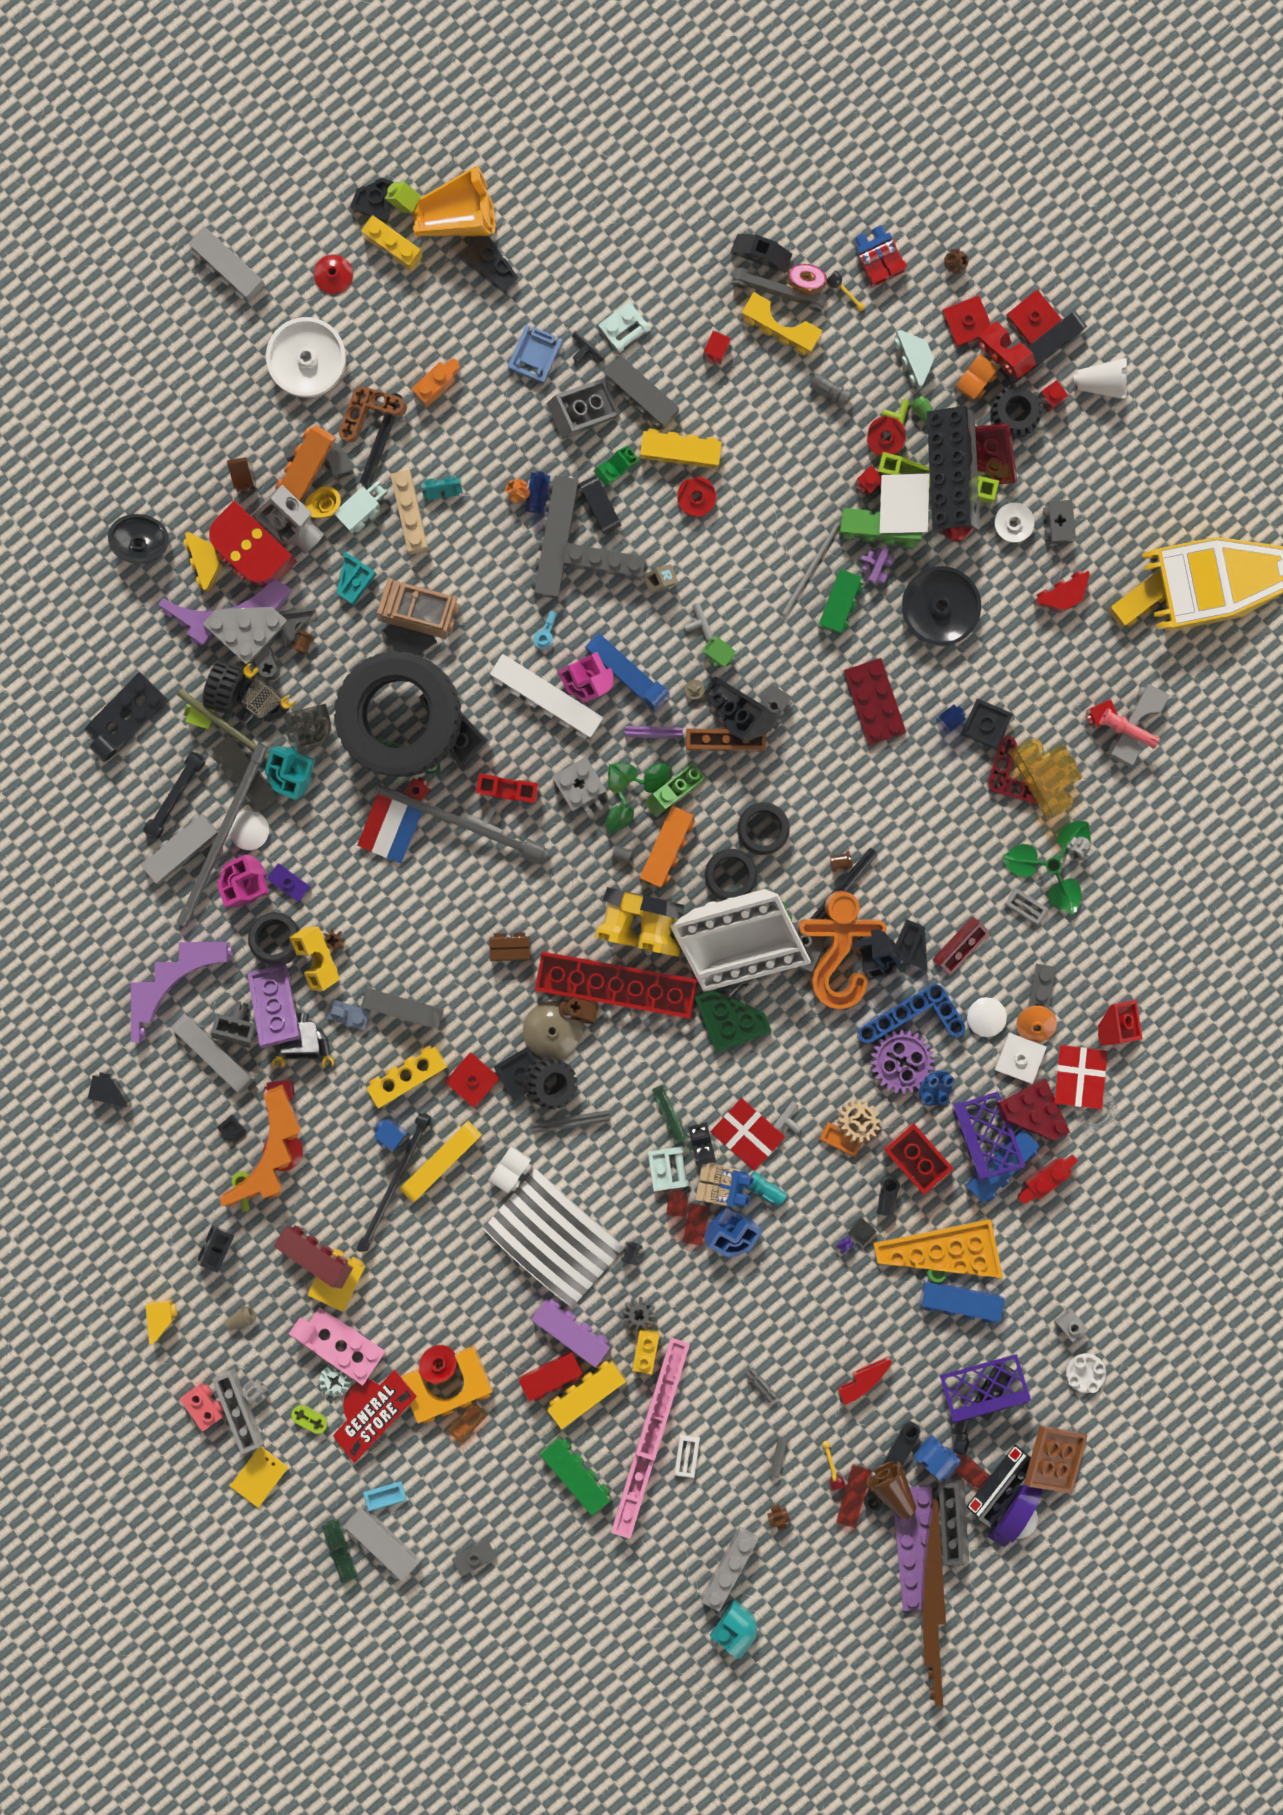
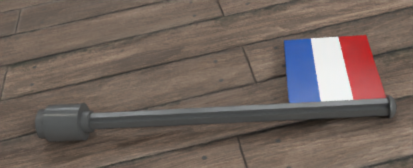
M381 783L375 788L377 796L357 844L358 847L402 863L423 811L517 849L521 853L520 857L537 864L544 863L549 851L543 844L527 839L526 842H520L384 787Z

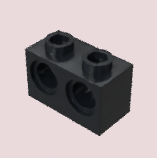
M212 1225L195 1262L201 1267L218 1273L234 1235L227 1230Z

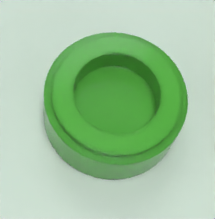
M927 1269V1276L932 1282L941 1283L947 1278V1272Z

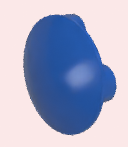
M944 1070L930 1073L920 1085V1101L927 1106L946 1104L949 1100L948 1095L952 1089L954 1078Z

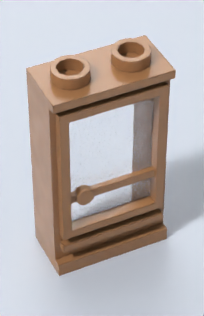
M388 578L377 611V620L447 639L448 633L453 631L454 621L452 619L454 615L457 616L460 604L457 603V596L439 593Z

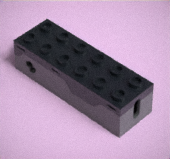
M967 406L927 411L932 530L942 536L944 535L951 542L964 541L971 532L980 531L975 413Z

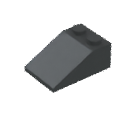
M604 378L557 394L546 403L562 439L582 433L620 415Z

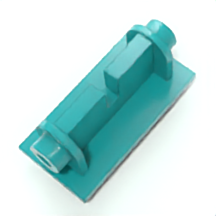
M447 476L444 477V480L437 481L435 478L425 480V483L421 484V489H426V491H422L423 499L441 498L440 491L444 490L445 498L459 496V494L463 493L462 486H458V484H461V478Z

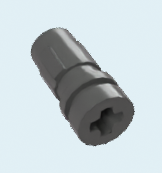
M818 373L809 386L821 396L831 400L832 404L836 403V406L840 409L845 407L852 395V392L848 389L844 390L843 386H837L834 382Z

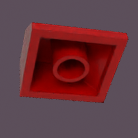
M1137 1000L1111 1004L1098 1024L1100 1046L1122 1044L1143 1039Z

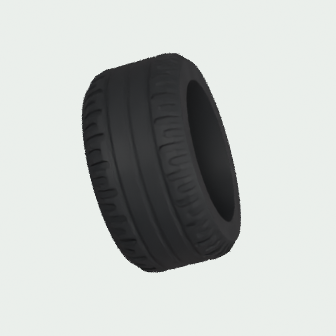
M760 802L749 806L742 813L737 824V834L741 844L748 851L757 855L775 853L783 847L790 833L789 820L784 811L778 806L767 802ZM756 813H770L779 821V837L770 845H757L747 835L746 827L748 820Z
M724 849L714 854L708 861L704 873L705 883L715 897L721 900L749 894L753 890L757 880V869L754 861L745 852L738 849ZM727 858L741 861L748 873L745 885L735 892H727L720 889L714 880L715 867L720 861Z
M272 912L260 916L252 924L248 934V944L251 952L259 961L266 965L277 967L286 965L297 957L293 945L290 941L288 947L283 952L275 955L266 954L260 947L262 933L268 927L276 924L287 926L291 936L300 931V928L288 915Z

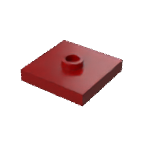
M1038 289L1006 314L1007 318L1029 344H1032L1062 320Z
M979 295L942 309L956 347L979 339L978 334L991 325Z
M470 1052L446 1079L445 1083L475 1108L500 1077Z

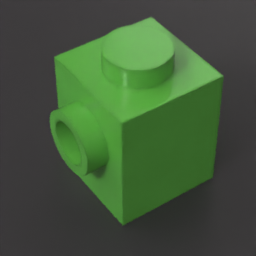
M712 636L701 652L709 658L707 661L717 668V666L725 667L730 665L734 660L733 655L736 651L719 637Z

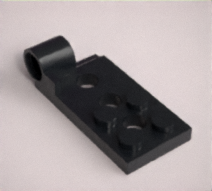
M138 672L85 728L95 738L89 748L103 762L108 761L126 745L169 699L141 672ZM138 695L145 696L146 700L143 705L136 704L135 699ZM124 709H130L132 712L131 717L127 720L123 719L121 715ZM116 723L118 726L117 731L110 734L108 732L109 724Z

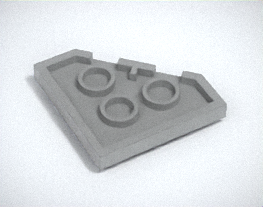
M273 607L216 609L203 625L248 665L288 621Z

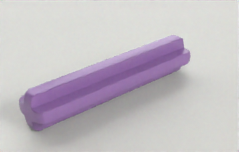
M625 726L624 735L625 737L681 739L683 737V729L675 727Z

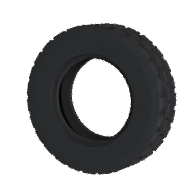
M400 651L379 653L356 665L351 670L352 672L343 680V685L339 688L334 706L336 731L341 739V744L348 751V754L366 769L393 777L419 775L430 768L432 769L441 760H444L457 741L456 738L459 736L460 723L462 722L460 698H458V692L447 674L433 662L421 656ZM399 681L410 682L423 692L428 701L430 711L429 722L426 730L417 741L405 747L390 748L380 743L369 728L367 719L369 703L375 693L383 686Z

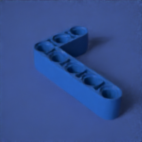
M597 633L585 646V649L591 655L597 652L603 665L607 669L611 668L613 675L654 712H657L669 699L670 693L658 681L654 683L600 633Z
M932 984L860 1026L857 1030V1037L862 1042L870 1043L930 1007L933 1008L949 1035L961 1036L965 1032L966 1026L944 988L938 984ZM934 987L940 991V995L936 999L930 996V991ZM915 998H921L923 1001L920 1009H916L913 1006ZM945 1004L950 1008V1013L947 1016H943L940 1012L941 1007ZM898 1008H903L906 1012L903 1019L896 1017ZM882 1018H886L889 1022L886 1029L879 1027V1020ZM953 1022L960 1024V1030L957 1033H953L950 1029ZM865 1028H869L872 1032L869 1039H863L861 1035L862 1030Z

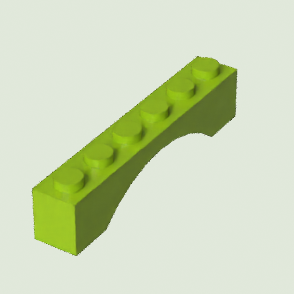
M883 452L877 471L881 476L929 474L930 489L929 467L901 456ZM978 476L979 502L990 505L993 503L999 484L998 480Z

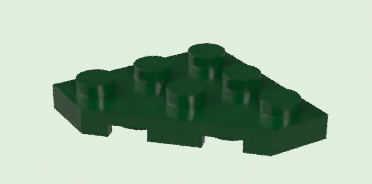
M715 990L695 997L716 1053L772 1032L767 1017L762 1011Z

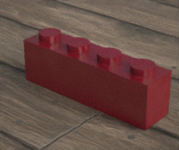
M294 1225V1227L285 1226L274 1247L330 1287L342 1289L353 1270V1267L348 1264V1260L340 1255L336 1256L333 1254L334 1250L330 1247L320 1245L318 1243L319 1240L314 1236L304 1234L305 1230L297 1225Z

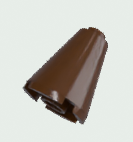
M890 1461L874 1470L875 1475L872 1478L869 1475L866 1480L867 1487L899 1518L909 1519L914 1516L917 1507L900 1462L897 1461V1464H895L894 1461Z

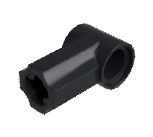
M885 1175L880 1181L881 1188L876 1213L884 1216H894L900 1184L894 1176ZM887 1181H894L895 1186L893 1189L888 1190L885 1188Z

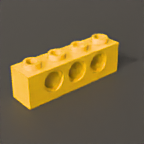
M429 1045L420 1051L422 1055L417 1058L411 1056L404 1060L402 1067L397 1068L394 1066L387 1070V1076L382 1079L378 1076L369 1081L370 1086L366 1089L378 1108L448 1067L436 1046L431 1048ZM420 1060L428 1062L429 1067L426 1071L419 1069L418 1063ZM403 1070L411 1072L412 1077L409 1081L402 1079L401 1073ZM387 1080L394 1083L393 1091L385 1089L384 1083Z

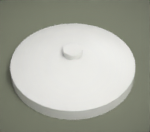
M301 317L284 323L274 332L267 346L266 363L271 377L282 390L297 397L311 398L328 392L341 379L346 365V351L340 336L329 324L316 318Z

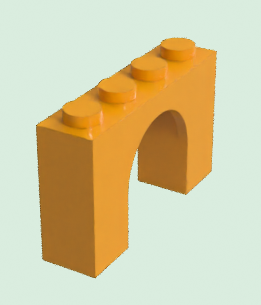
M475 1345L455 1354L464 1377V1386L462 1391L452 1398H439L432 1394L424 1378L421 1376L419 1368L401 1375L417 1396L410 1404L417 1423L423 1421L424 1424L435 1420L434 1416L439 1414L446 1416L453 1412V1408L458 1406L465 1408L472 1404V1400L478 1398L481 1401L490 1397L489 1393L493 1391V1388Z

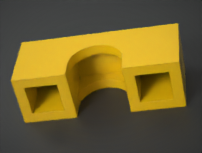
M373 215L361 230L365 240L378 249L383 248L394 257L396 262L412 272L423 257L421 249Z
M306 926L289 937L296 955L312 956V965L309 970L304 972L311 990L324 991L340 980L337 973L338 970L333 963L330 950L326 946L323 933L319 927Z

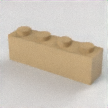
M410 469L392 473L390 475L407 551L410 555L429 551Z

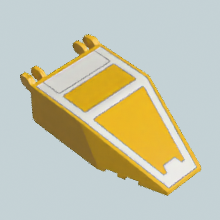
M1213 537L1158 548L1141 554L1142 558H1157L1158 560L1157 563L1145 565L1144 569H1160L1168 610L1155 612L1154 617L1169 615L1170 621L1156 624L1157 629H1165L1166 632L1241 618L1283 594V546Z

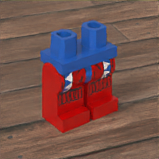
M881 225L871 230L874 240L870 242L865 233L855 237L857 247L855 253L859 258L871 288L886 282L888 278L890 280L906 272L908 268L905 260L902 259L890 232L886 233Z

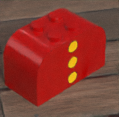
M235 500L211 524L209 538L213 547L219 552L217 556L228 567L233 565L232 570L243 581L247 578L253 585L264 588L275 578L280 581L297 563L296 559Z

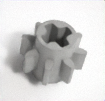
M1073 837L1066 849L1070 850L1068 853L1070 858L1075 861H1086L1093 851L1090 848V841L1084 837Z
M251 1379L243 1386L245 1389L243 1396L251 1404L255 1401L259 1404L267 1397L265 1392L268 1389L259 1379L255 1382Z

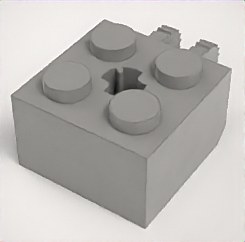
M587 757L582 758L552 776L572 812L583 807L589 818H594L592 810L587 805L593 800L598 811L601 813L605 811L598 797L606 793L607 790ZM577 780L585 782L583 789L574 787Z

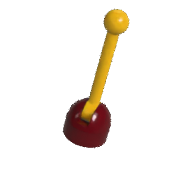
M824 1441L822 1447L826 1451L832 1476L829 1478L830 1490L841 1489L846 1486L845 1481L841 1475L836 1474L829 1450L830 1443Z

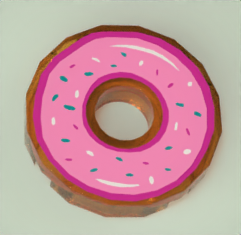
M798 264L790 268L787 281L792 289H798L802 294L813 295L820 293L825 288L827 276L817 266Z

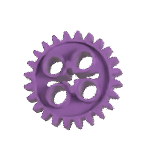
M902 1029L899 1030V1035L893 1030L891 1033L892 1037L884 1034L885 1041L878 1039V1042L881 1044L880 1047L873 1046L877 1053L870 1054L875 1057V1060L870 1061V1064L876 1067L871 1072L878 1073L874 1077L875 1079H882L879 1085L882 1086L887 1083L886 1090L889 1091L894 1087V1093H897L900 1088L902 1094H905L906 1088H908L913 1093V1087L915 1086L919 1089V1083L923 1082L925 1076L929 1075L928 1070L935 1069L930 1066V1063L935 1062V1060L929 1058L934 1052L927 1051L930 1044H923L925 1041L924 1037L918 1040L919 1033H915L912 1037L911 1030H908L906 1035H904ZM900 1042L903 1045V1051L896 1054L893 1046ZM887 1052L899 1058L905 1056V1061L918 1067V1071L906 1065H901L900 1067V1062L887 1056ZM914 1052H918L921 1055V1059L917 1063H913L911 1060V1055ZM887 1060H891L894 1063V1068L891 1071L884 1069V1063ZM908 1069L911 1071L912 1076L909 1080L905 1081L902 1079L901 1074L904 1070Z

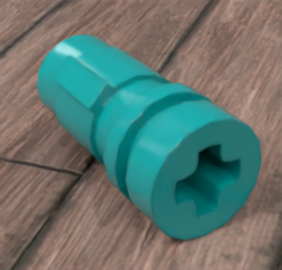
M756 1171L750 1174V1176L754 1177L752 1188H744L749 1191L752 1190V1193L761 1195V1198L766 1202L773 1203L779 1207L785 1200L787 1193L771 1182L766 1181L764 1176L760 1177V1174Z

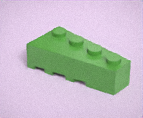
M844 508L842 511L839 535H842L844 539L855 540L856 537L862 538L864 542L874 543L876 540L882 541V544L893 546L896 543L902 544L903 548L909 549L914 548L921 541L922 532L880 533V512H875V515H871L869 510Z

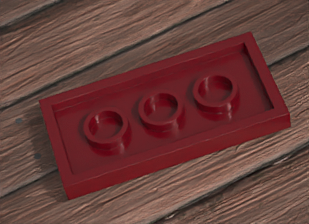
M882 658L843 670L868 746L907 733Z

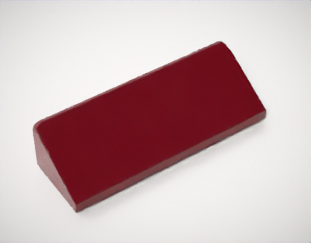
M971 917L937 953L933 961L951 976L990 932L979 920Z

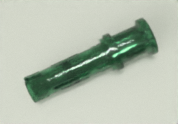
M663 1084L651 1089L667 1122L666 1129L670 1130L674 1139L673 1144H678L690 1138L689 1135H686L682 1126L683 1121L680 1118L678 1119Z

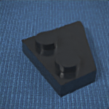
M906 919L896 941L901 960L926 971L928 967L925 927Z

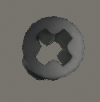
M626 1241L625 1244L627 1246L621 1261L638 1265L637 1258L643 1245Z

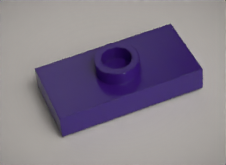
M279 863L267 877L268 881L297 902L301 901L311 887Z

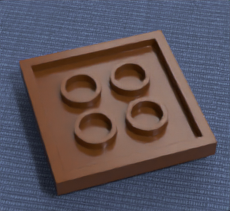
M1040 1425L1024 1484L1029 1487L1072 1494L1088 1435Z

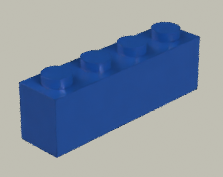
M1020 1128L1014 1136L1025 1162L1028 1158L1031 1160L1038 1154L1039 1151L1037 1149L1040 1146ZM1009 1139L1003 1146L1009 1149L1012 1143L1011 1139ZM1000 1148L993 1157L1003 1161L1007 1151ZM1009 1153L1005 1162L1012 1166L1019 1164L1017 1156ZM990 1159L987 1164L989 1172L997 1171L1001 1164ZM1023 1168L989 1178L981 1183L978 1182L976 1174H974L965 1186L981 1202L985 1203L987 1201L989 1203L997 1195L995 1192L1000 1187L1004 1188L1011 1181L1009 1178L1014 1172L1018 1174Z
M924 1280L919 1304L924 1306L926 1311L935 1312L936 1309L944 1310L943 1314L955 1316V1313L963 1314V1318L974 1320L975 1317L983 1318L982 1322L994 1324V1321L1000 1322L1005 1298L1001 1295Z

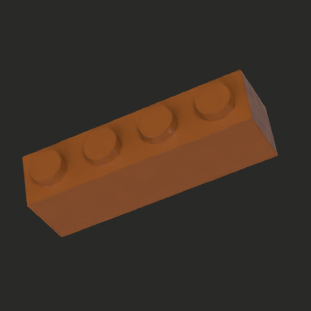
M686 729V751L765 752L766 735L744 742L733 735L728 729Z

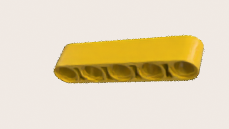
M467 1121L399 1190L414 1203L482 1134Z

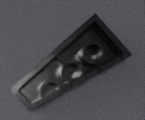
M422 694L419 699L430 715L428 701L425 695ZM462 712L459 736H457V741L453 748L450 749V753L460 769H464L491 742Z

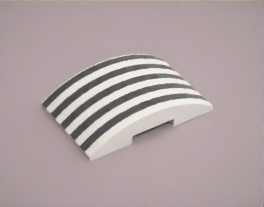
M536 1168L483 1227L490 1237L515 1261L571 1307L578 1302L625 1248L603 1227L566 1197L560 1189Z

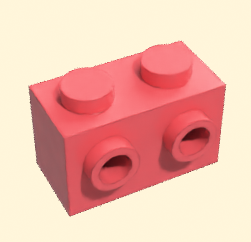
M203 1382L180 1398V1401L202 1432L225 1415L221 1402L215 1400L212 1396V1389Z

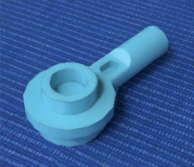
M554 611L549 612L543 630L537 631L534 635V644L539 649H548L553 643V637L550 632L557 613Z

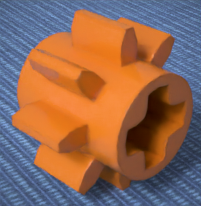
M518 478L510 480L505 488V492L509 494L507 499L517 504L527 500L530 494V490L526 488L528 483Z

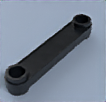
M194 751L189 753L184 762L186 767L154 819H149L145 824L142 832L151 839L158 840L165 829L163 824L195 772L199 773L204 767L206 759L199 753Z
M908 1421L903 1424L882 1464L894 1461L897 1464L898 1461L903 1467L920 1434V1429L915 1422ZM910 1426L916 1428L913 1435L906 1434V1429ZM868 1489L863 1499L864 1505L869 1511H877L883 1502ZM872 1497L878 1499L877 1504L874 1506L867 1503Z

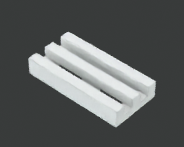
M680 1434L675 1476L694 1478L700 1437ZM684 1440L687 1441L683 1472H679ZM691 1442H695L691 1473H687Z

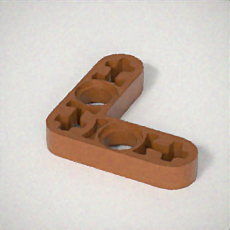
M364 386L357 387L352 394L340 426L339 436L345 442L353 443L359 437L369 409L400 417L406 413L407 404L400 397ZM360 395H366L365 398H359ZM384 397V403L381 406H376L377 398ZM390 403L393 404V405H398V404H399V405H401V407H400V408H396V410H395L392 406H389V405H390ZM355 410H359V418L352 419V413ZM350 430H351V431H352V435H348V436H347V435H346V432H350Z

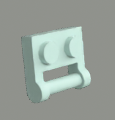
M630 301L598 325L618 353H621L624 347L641 334L651 330L650 326ZM635 323H638L639 327L622 340L618 341L616 339Z
M683 1146L648 1151L654 1191L689 1186V1181L686 1180L682 1154L684 1152ZM675 1154L678 1181L675 1182L672 1181L669 1161V1155Z

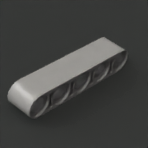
M184 1013L171 1026L173 1031L238 1093L242 1094L255 1080L189 1014Z

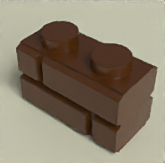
M525 932L514 933V937H506V933H494V937H489L490 961L531 960L530 936H526Z

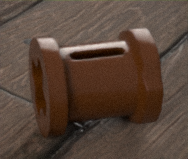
M299 630L296 643L291 648L308 655L307 650L315 636Z
M850 851L836 856L833 854L829 855L833 872L845 867L853 868Z

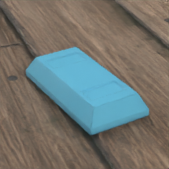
M402 1481L363 1492L368 1512L407 1501Z

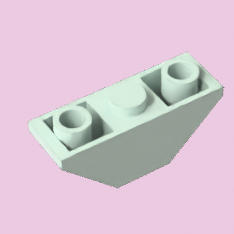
M899 330L896 332L894 344L897 350H901L903 355L901 360L904 367L909 369L911 385L916 386L917 391L921 390L933 363V355L926 340Z

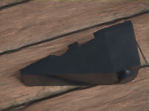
M716 676L704 691L713 707L718 711L721 719L727 725L728 730L744 742L766 735L778 719L767 707Z

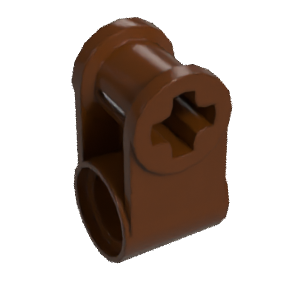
M573 998L560 1003L559 1013L564 1018L586 1024H596L599 1004L594 1001Z

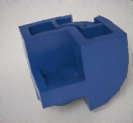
M724 1205L716 1219L712 1218L708 1224L705 1241L711 1249L732 1258V1256H739L743 1253L747 1254L762 1234V1230L757 1223L744 1213L737 1212Z

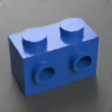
M390 1118L380 1121L374 1129L377 1132L374 1135L377 1139L376 1143L382 1148L388 1147L392 1151L398 1148L409 1133Z

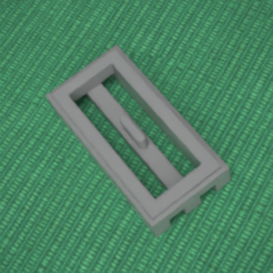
M1016 887L1004 903V905L1037 926L1049 910ZM1018 894L1025 900L1029 901L1030 903L1041 909L1042 913H1039L1038 911L1034 910L1021 900L1017 899L1015 895ZM1011 901L1016 902L1029 912L1033 913L1038 917V919L1036 920L1035 918L1031 917L1018 907L1014 906L1013 904H1011Z

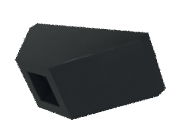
M737 234L730 252L736 256L786 273L793 255L776 241L756 234Z

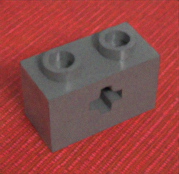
M1072 500L1048 502L1045 508H1043V519L1047 520L1045 538L1046 540L1049 539V545L1074 542L1076 540ZM1057 518L1059 522H1063L1060 527L1058 523H1055Z

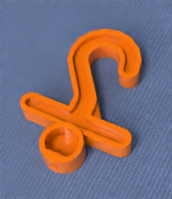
M844 891L834 892L827 898L825 911L830 919H802L797 925L798 931L803 935L829 936L831 938V945L817 962L811 973L810 983L816 998L826 1006L835 1009L850 1008L858 1003L866 992L868 980L865 975L859 972L853 973L850 976L846 989L835 992L829 986V977L850 951L853 942L859 936H871V930L878 929L886 932L887 929L886 924L877 919H856L860 910L859 902L851 893Z

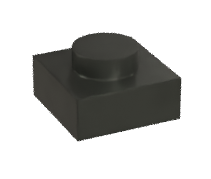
M862 1217L848 1231L863 1246L877 1232Z

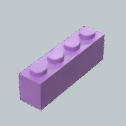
M546 1298L531 1320L596 1368L610 1349L609 1340L601 1334L598 1336L592 1332L593 1328L587 1323L583 1322L581 1324L576 1320L577 1316L571 1311L567 1310L565 1312L559 1308L561 1304L556 1300Z

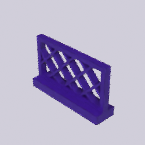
M998 1091L963 1103L958 1102L952 1106L979 1183L1025 1167L1010 1123L1004 1121L1005 1124L1002 1130L991 1125L995 1116L1000 1118L1002 1116L997 1113L998 1107L993 1111L985 1107L987 1100L996 1098L997 1102L1000 1101L1001 1098ZM975 1105L980 1108L976 1117L968 1114L967 1106ZM982 1110L993 1114L989 1123L978 1119ZM976 1122L987 1126L983 1136L974 1131ZM989 1128L1000 1133L996 1142L985 1137ZM1002 1134L1011 1139L1012 1143L1009 1149L998 1144ZM983 1140L994 1145L990 1155L981 1150L980 1146ZM996 1147L1007 1151L1003 1161L992 1156ZM1011 1153L1017 1156L1019 1164L1012 1166L1006 1163L1005 1160L1008 1154ZM990 1159L1001 1164L997 1171L991 1173L987 1167Z
M1017 1354L939 1375L954 1424L1031 1402ZM1015 1360L1017 1368L1013 1374L1002 1369L1007 1361ZM989 1366L999 1370L994 1380L983 1375L985 1369ZM973 1371L979 1375L974 1385L964 1380L967 1372ZM1001 1371L1011 1376L1006 1387L996 1382ZM1017 1371L1019 1373L1020 1378L1015 1376ZM955 1377L960 1380L955 1391L947 1387L946 1378ZM981 1377L992 1382L987 1393L976 1387ZM1013 1379L1022 1383L1023 1391L1014 1392L1008 1389ZM962 1382L972 1387L967 1398L957 1393ZM994 1384L1005 1389L1001 1397L995 1398L989 1394ZM975 1389L985 1394L980 1403L970 1400ZM948 1390L953 1393V1395H952L951 1398H950V1395H949ZM955 1395L966 1400L962 1408L953 1409L952 1400ZM987 1396L992 1398L991 1400L985 1401Z

